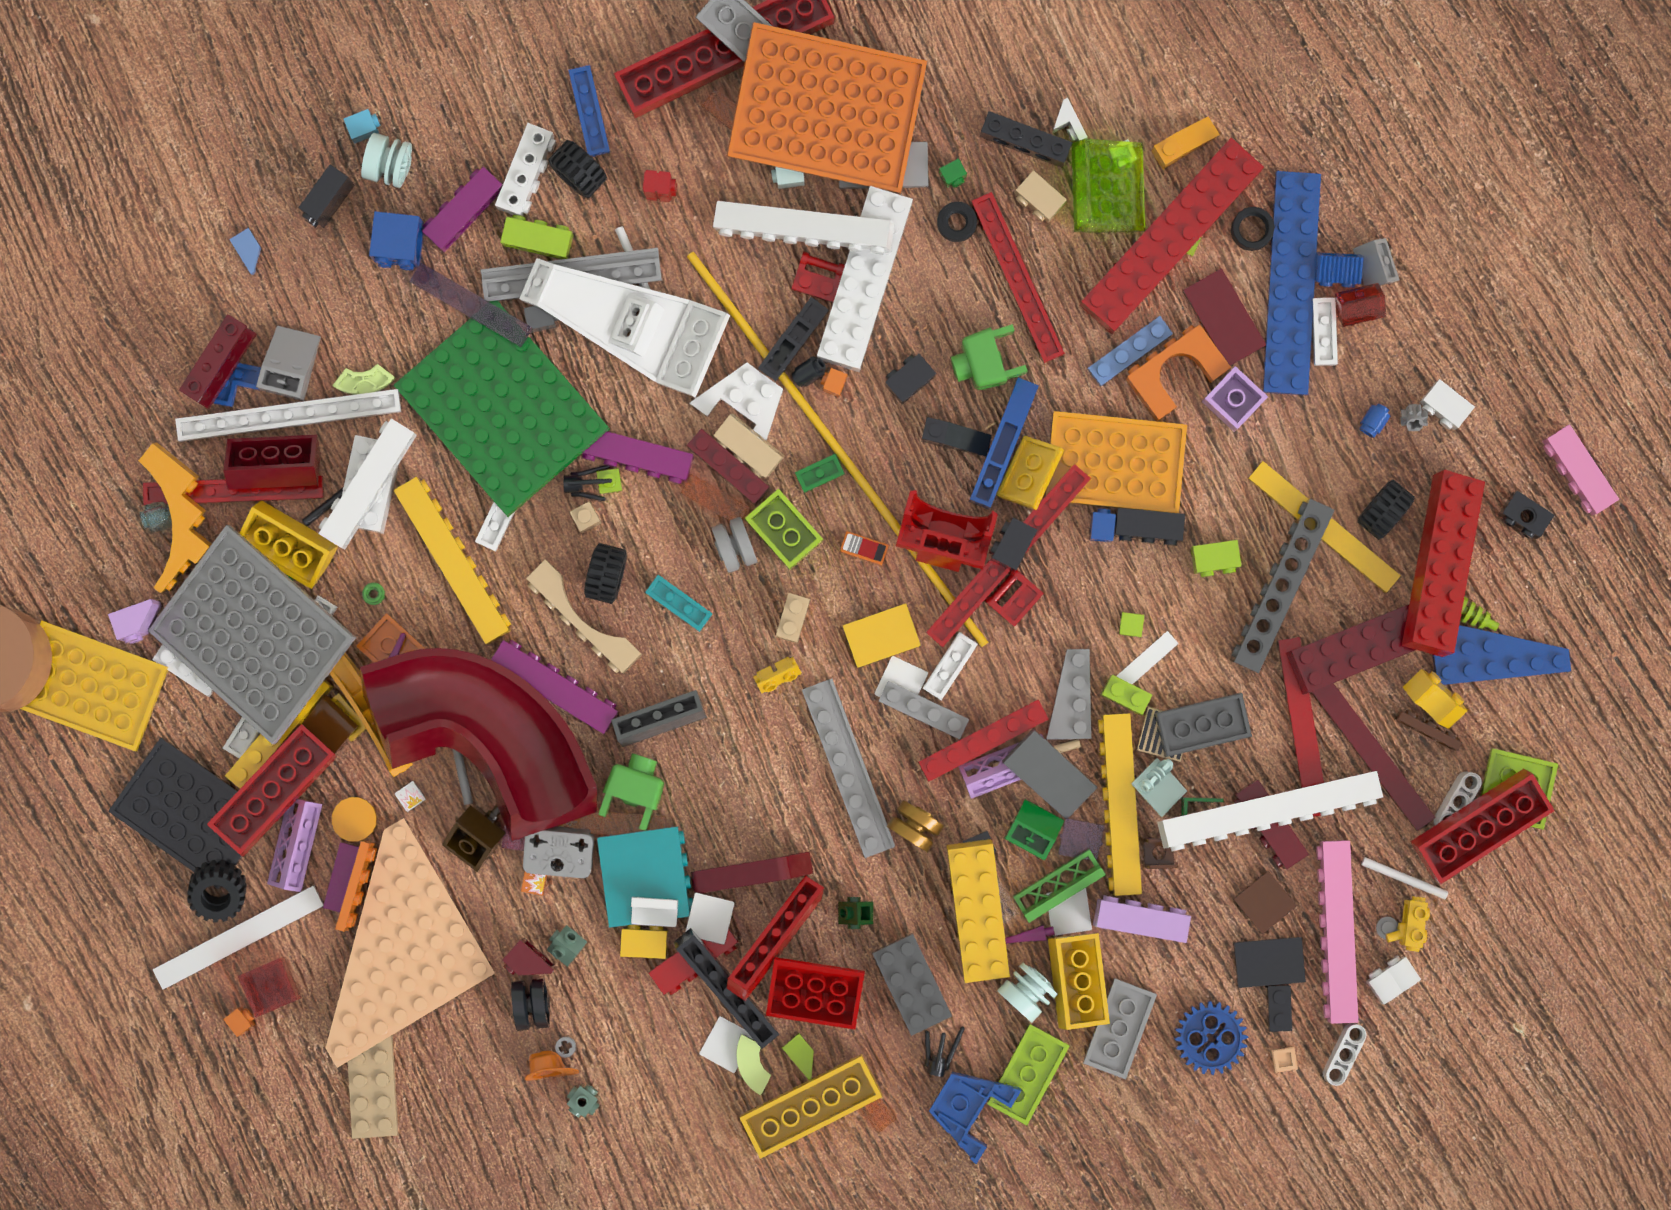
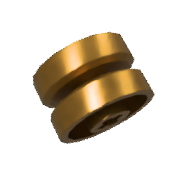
M903 800L897 810L898 813L907 818L906 822L897 817H892L886 827L928 853L934 843L931 838L923 833L926 830L934 836H939L944 825L933 819L934 816L917 805L914 807Z

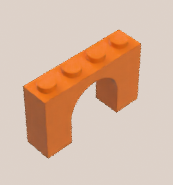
M1200 324L1195 328L1193 325L1189 326L1181 332L1183 337L1179 340L1171 339L1163 345L1165 350L1159 354L1157 351L1153 352L1145 358L1147 363L1141 367L1137 364L1127 371L1129 376L1125 380L1157 422L1177 407L1160 382V369L1166 360L1177 356L1191 359L1197 364L1210 383L1231 369V366Z

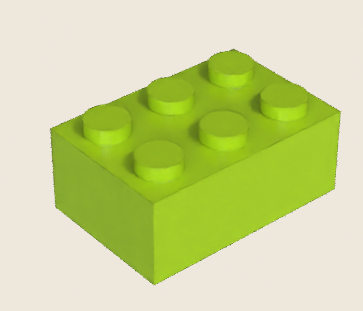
M779 489L745 517V521L789 570L823 542V538Z

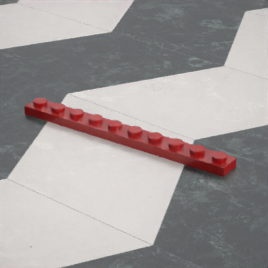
M1075 464L1040 502L1037 510H1033L1023 523L1037 529L1027 551L1091 480ZM990 559L926 633L943 648L1010 572V569Z

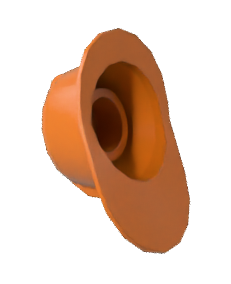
M542 1051L529 1056L530 1074L525 1076L524 1079L533 1081L548 1077L571 1076L578 1074L579 1070L565 1068L561 1057L556 1052Z

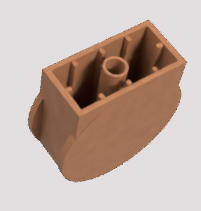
M0 605V713H7L26 706L42 691L50 674L52 652L47 634L34 618L22 611Z

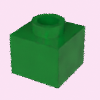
M959 158L939 168L938 172L946 188L950 186L956 188L962 185L967 177V172Z

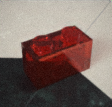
M1379 283L1335 293L1336 314L1342 327L1386 317L1385 295Z

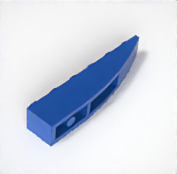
M1018 377L969 502L990 510L1039 385Z

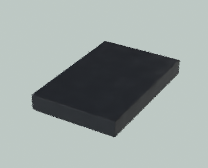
M1302 937L1233 942L1237 988L1306 982Z

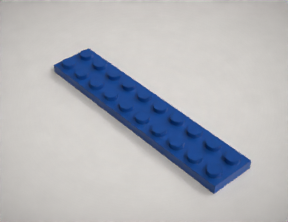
M1276 171L1273 206L1275 229L1271 239L1263 374L1264 393L1308 395L1313 321L1312 299L1314 298L1321 174Z

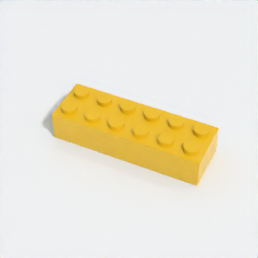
M992 840L946 845L964 982L969 983L1010 977Z
M860 1054L741 1114L740 1120L761 1159L881 1098L882 1092L866 1060Z

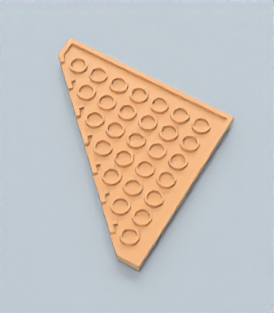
M404 818L384 829L326 1045V1050L337 1068L495 974Z

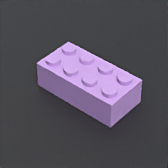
M1104 895L1103 899L1097 898L1093 925L1104 929L1187 943L1191 916L1187 915L1184 909L1170 907V911L1163 910L1164 906L1148 903L1147 907H1143L1141 902L1126 899L1125 903H1120L1119 898Z

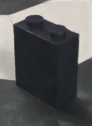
M330 164L298 207L303 212L301 216L315 228L318 225L325 228L355 185L348 176Z

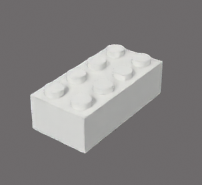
M355 435L344 485L349 479L353 480L357 473L355 471L356 466L362 459L365 461L369 454L367 452L368 447L372 441H377V439ZM398 466L358 529L384 534Z

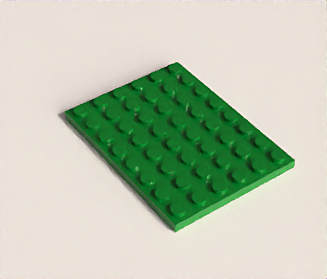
M490 301L394 384V387L398 389L400 394L507 517L513 514L610 430L606 423L498 301Z

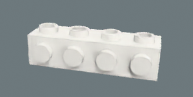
M527 123L495 206L498 210L511 215L523 216L528 214L532 204L529 201L532 193L536 194L540 184L538 177L540 172H545L548 164L546 157L548 152H553L556 144L553 132Z

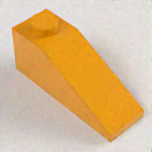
M1208 116L1154 145L1151 152L1162 170L1217 138L1220 134Z

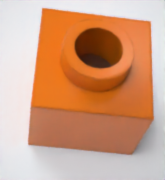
M833 368L830 369L829 373L825 372L820 383L824 385L823 391L840 398L848 374Z
M243 1007L237 1008L223 1019L236 1037L241 1036L255 1025L253 1014L247 1008L243 1009Z

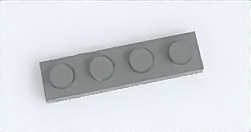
M890 681L887 682L879 699V702L959 740L969 721L968 718Z

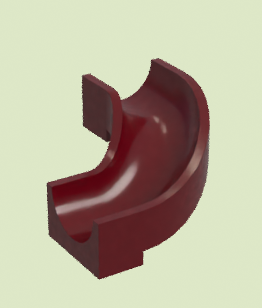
M446 648L414 650L360 667L363 696L392 769L436 755L435 748L448 747L460 752L478 768L496 796L497 807L511 841L597 812V785L574 734L553 705L526 680L511 670L477 654Z

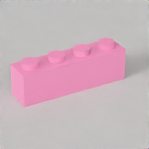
M1570 424L1542 441L1545 445L1543 448L1546 454L1554 458L1557 463L1556 468L1562 476H1566L1570 482L1568 483L1570 490L1573 494H1578L1582 501L1580 504L1587 514L1590 513L1591 516L1596 515L1619 500Z

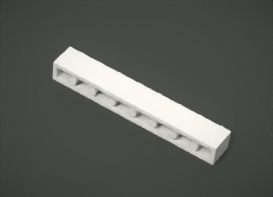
M717 201L713 228L719 232V235L732 237V234H739L740 237L745 239H753L756 236L762 237V240L774 242L775 239H783V242L788 244H796L797 241L805 242V245L817 247L818 244H826V247L831 249H840V246L856 252H861L862 249H869L871 253L883 254L884 251L891 252L895 227L891 220Z

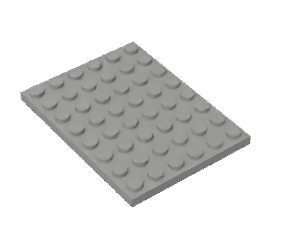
M230 525L224 527L148 630L271 744H276L356 639L349 630Z

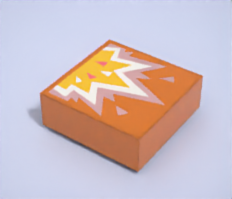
M525 871L521 892L544 896L547 875L530 874Z

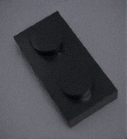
M1267 986L1269 1032L1292 1031L1291 986Z

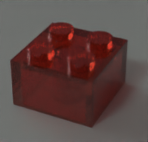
M285 957L278 958L238 976L255 1018L302 998Z

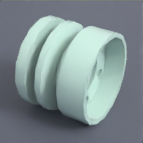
M373 133L369 138L363 157L362 178L378 182L382 174H384L385 185H390L393 181L394 187H402L411 166V142L405 141L401 146V141L396 139L390 148L388 136Z
M1022 963L1019 967L1026 972L1025 976L1022 977L1014 971L1013 974L1019 982L1015 985L1006 980L997 991L1033 1023L1042 1013L1036 1003L1040 1000L1044 1004L1049 1005L1050 1002L1043 995L1048 992L1055 998L1058 994L1053 989L1051 983L1035 968Z

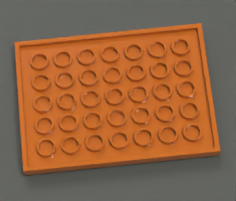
M753 22L726 156L901 193L927 61Z

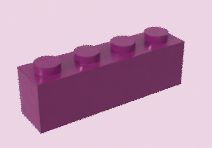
M484 167L480 170L476 169L470 175V181L465 186L461 185L454 192L455 197L450 202L446 201L441 205L438 210L440 213L435 218H429L423 225V234L443 253L500 194L503 184Z

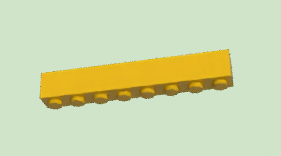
M416 476L393 490L485 644L489 645L511 631L508 627L511 625L510 620L505 613L500 614L497 609L500 606L494 594H488L485 589L488 587L486 580L482 575L478 576L474 568L477 566L471 556L466 557L463 549L465 546L459 536L455 538L451 530L454 527L447 517L443 519L439 512L443 509L436 498L431 499L428 494L431 489L425 479L420 480Z
M1130 713L1101 715L1102 720H1098V732L1103 734V742H1099L1100 756H1104V765H1101V778H1105L1106 787H1102L1103 801H1107V810H1104V823H1108L1109 832H1105L1106 846H1110V855L1106 856L1107 868H1111L1112 877L1108 878V889L1113 891L1114 896L1142 894L1135 787L1131 784L1135 780Z

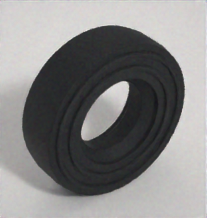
M948 203L938 214V230L949 241H965L976 230V214L966 203ZM956 213L963 215L966 220L964 228L953 230L948 224V219L951 215Z

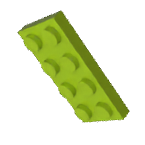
M1029 1023L998 1081L999 1083L1020 1087L1022 1090L1011 1108L993 1097L989 1098L987 1104L1027 1126L1070 1045Z

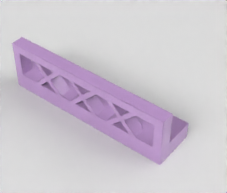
M1018 743L958 766L971 799L1021 780L1002 762ZM994 760L1000 762L998 766L988 767V764ZM971 769L979 770L977 774L970 777L966 774V771Z
M297 799L284 813L267 882L268 885L284 890L301 892L322 804ZM295 803H297L298 808L296 814L294 815L293 810ZM290 827H292V833L289 837L288 830ZM286 848V857L283 859V851ZM281 871L280 882H276L278 872Z

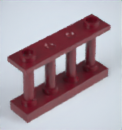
M227 314L179 391L207 409H210L257 334L247 328V325Z

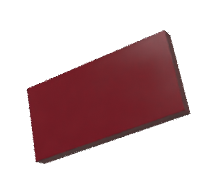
M1222 268L1182 291L1209 338L1230 366L1266 346L1265 341Z

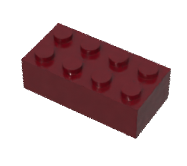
M317 434L227 439L223 468L227 489L318 485L321 452Z

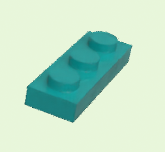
M660 575L656 576L645 592L699 632L713 615V613Z

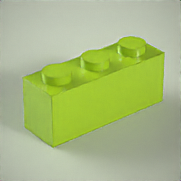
M513 215L512 218L506 217L500 241L502 246L561 260L568 259L574 236L572 231H569V227L563 225H556V228L547 226V222L541 220H534V223L525 221V217Z

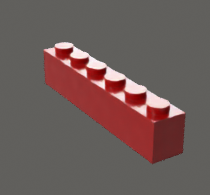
M1038 699L920 760L918 764L927 781L930 782L1049 719Z
M807 876L802 879L728 977L727 989L743 1000H747L774 964V957L780 956L822 900L824 887Z

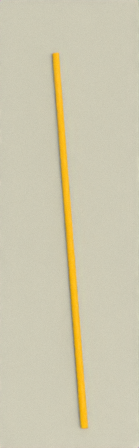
M694 251L688 254V260L759 354L765 359L769 353L768 349ZM783 372L778 379L898 536L901 525L787 374ZM908 550L916 560L917 552ZM917 561L948 604L951 605L956 598L932 566ZM969 617L964 625L981 647L989 643Z

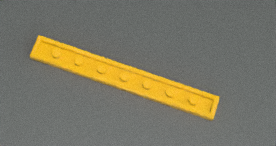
M1262 461L1248 479L1295 519L1299 520L1301 515L1298 514V510L1303 501L1307 503L1308 498ZM1306 518L1304 526L1309 530H1313L1316 523L1312 518ZM1330 519L1321 540L1384 593H1387L1401 575L1335 520Z

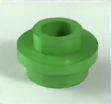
M369 583L364 587L362 597L366 603L377 605L384 600L385 591L380 584ZM372 590L378 592L376 598H371L370 592Z

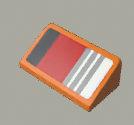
M846 531L839 552L882 566L889 545Z

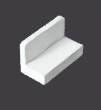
M632 897V924L676 927L678 900Z

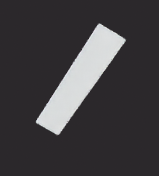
M1167 631L1116 677L1130 684L1135 683L1170 652L1178 642Z

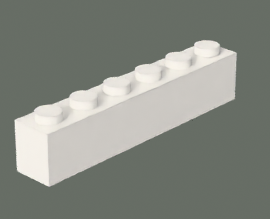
M390 419L389 422H384L379 431L381 433L377 441H372L367 449L369 454L365 461L362 459L355 468L357 473L353 480L349 479L343 487L345 492L341 499L337 498L331 506L333 511L329 518L325 517L319 525L321 530L318 534L342 549H346L417 436L414 432L393 419Z

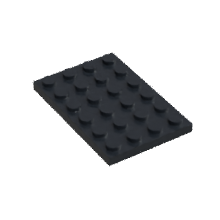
M160 737L108 812L193 872L197 867L201 868L204 862L210 864L211 860H216V863L225 860V864L229 865L231 862L236 867L242 858L240 854L207 825L238 790ZM213 885L217 889L221 888V886Z

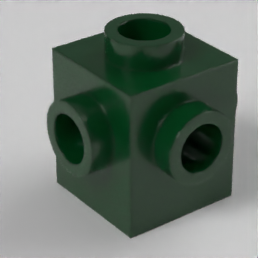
M847 897V901L838 902V924L847 925V929H861V925L873 924V902L861 901V897Z

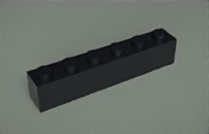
M691 928L673 942L676 950L761 1049L779 1036L775 1025L750 996L745 1001L727 989L730 973Z

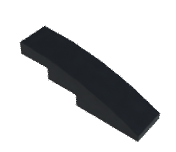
M810 297L758 369L774 381H777L826 316L829 309Z

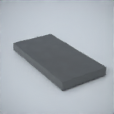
M1242 693L1155 713L1165 757L1252 737Z
M1034 729L1002 760L1011 771L1066 820L1098 788Z

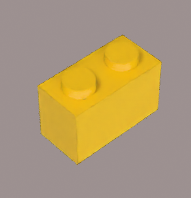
M632 924L622 929L620 957L667 958L668 930H663V926L650 925V929H640L641 925Z

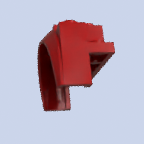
M913 490L910 491L896 547L917 552L916 561L948 570L959 572L961 564L983 569L998 514L991 511L988 516L977 517L953 513L924 502L918 497L917 491Z

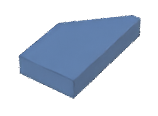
M247 228L229 240L250 274L254 275L261 247L251 230Z

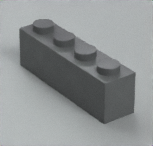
M697 690L612 719L611 721L618 742L622 747L702 720L707 718L700 695Z

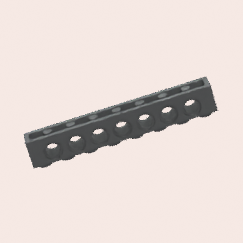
M1308 499L1307 503L1302 502L1298 510V514L1301 516L1298 522H1293L1288 534L1291 537L1288 543L1284 542L1278 553L1281 555L1278 564L1274 562L1269 572L1272 578L1269 584L1264 583L1259 595L1263 597L1259 604L1255 603L1250 613L1253 619L1250 625L1245 624L1240 636L1244 638L1240 645H1235L1231 654L1234 657L1232 662L1255 673L1260 672L1335 511L1334 509L1313 499ZM1306 518H1312L1315 521L1316 526L1313 530L1305 528L1304 521ZM1297 538H1302L1306 542V548L1303 551L1295 548L1294 544ZM1289 558L1294 559L1297 563L1294 571H1289L1285 567V562ZM1278 579H1284L1287 582V589L1283 592L1276 589L1275 584ZM1269 599H1274L1278 604V608L1274 612H1270L1266 608V603ZM1261 619L1268 623V629L1265 632L1258 631L1256 627L1257 622ZM1250 640H1256L1259 644V649L1255 653H1251L1247 649V643Z

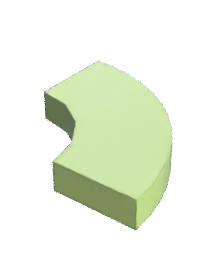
M376 364L371 370L365 372H353L346 368L332 386L344 393L356 395L379 392L388 387L396 378Z
M741 1034L736 1053L738 1069L746 1084L753 1091L762 1095L771 1074L763 1068L760 1062V1046L753 1039Z

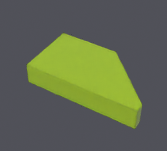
M798 1033L782 1049L807 1079L810 1080L812 1077L814 1050Z

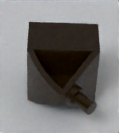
M497 804L487 813L470 805L455 822L442 843V846L476 872L492 856L506 834L505 830L498 823L500 811Z

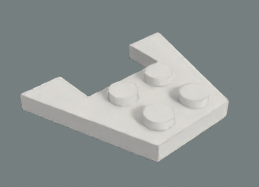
M745 363L689 404L708 417L721 399L756 425L753 430L767 441L783 388L749 363Z

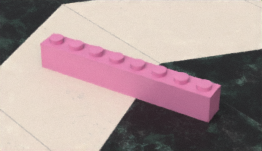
M1319 841L1320 846L1316 847L1317 860H1320L1321 869L1317 870L1318 882H1321L1322 891L1318 892V901L1323 909V914L1319 915L1320 928H1323L1324 937H1320L1321 950H1324L1325 959L1321 960L1322 973L1326 975V982L1322 983L1323 996L1327 997V1005L1323 1006L1324 1018H1327L1331 1024L1358 1023L1350 841Z

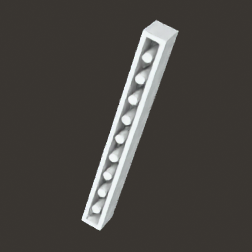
M1377 771L1171 818L1159 821L1157 824L1163 848L1171 847V851L1185 849L1184 844L1192 842L1193 846L1206 844V839L1214 837V841L1227 839V834L1235 832L1236 836L1249 834V829L1257 827V831L1270 829V824L1278 822L1279 826L1292 824L1291 819L1299 817L1300 821L1313 819V814L1319 812L1321 817L1334 814V809L1342 807V811L1356 809L1355 804L1362 802L1364 806L1377 804L1376 799L1383 798V793Z

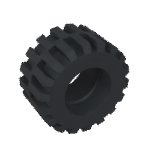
M566 140L548 159L550 166L557 175L574 191L585 198H590L607 180L606 173L602 167L573 141Z
M1393 479L1367 505L1358 517L1357 523L1378 540L1382 539L1413 504L1415 496Z
M602 543L595 547L585 581L584 594L586 598L610 604L616 600L627 560L626 549Z
M211 860L210 864L204 862L201 868L197 867L194 874L192 873L190 877L187 901L190 903V909L192 911L196 910L195 915L198 917L202 915L205 921L213 919L215 923H218V919H222L223 922L228 921V917L234 918L236 912H240L242 905H244L247 887L245 883L246 878L244 875H241L242 871L239 868L234 869L235 865L231 862L229 865L225 864V860H221L220 863H216V860ZM218 885L224 887L229 893L225 896L216 897L207 893L205 889L209 886Z

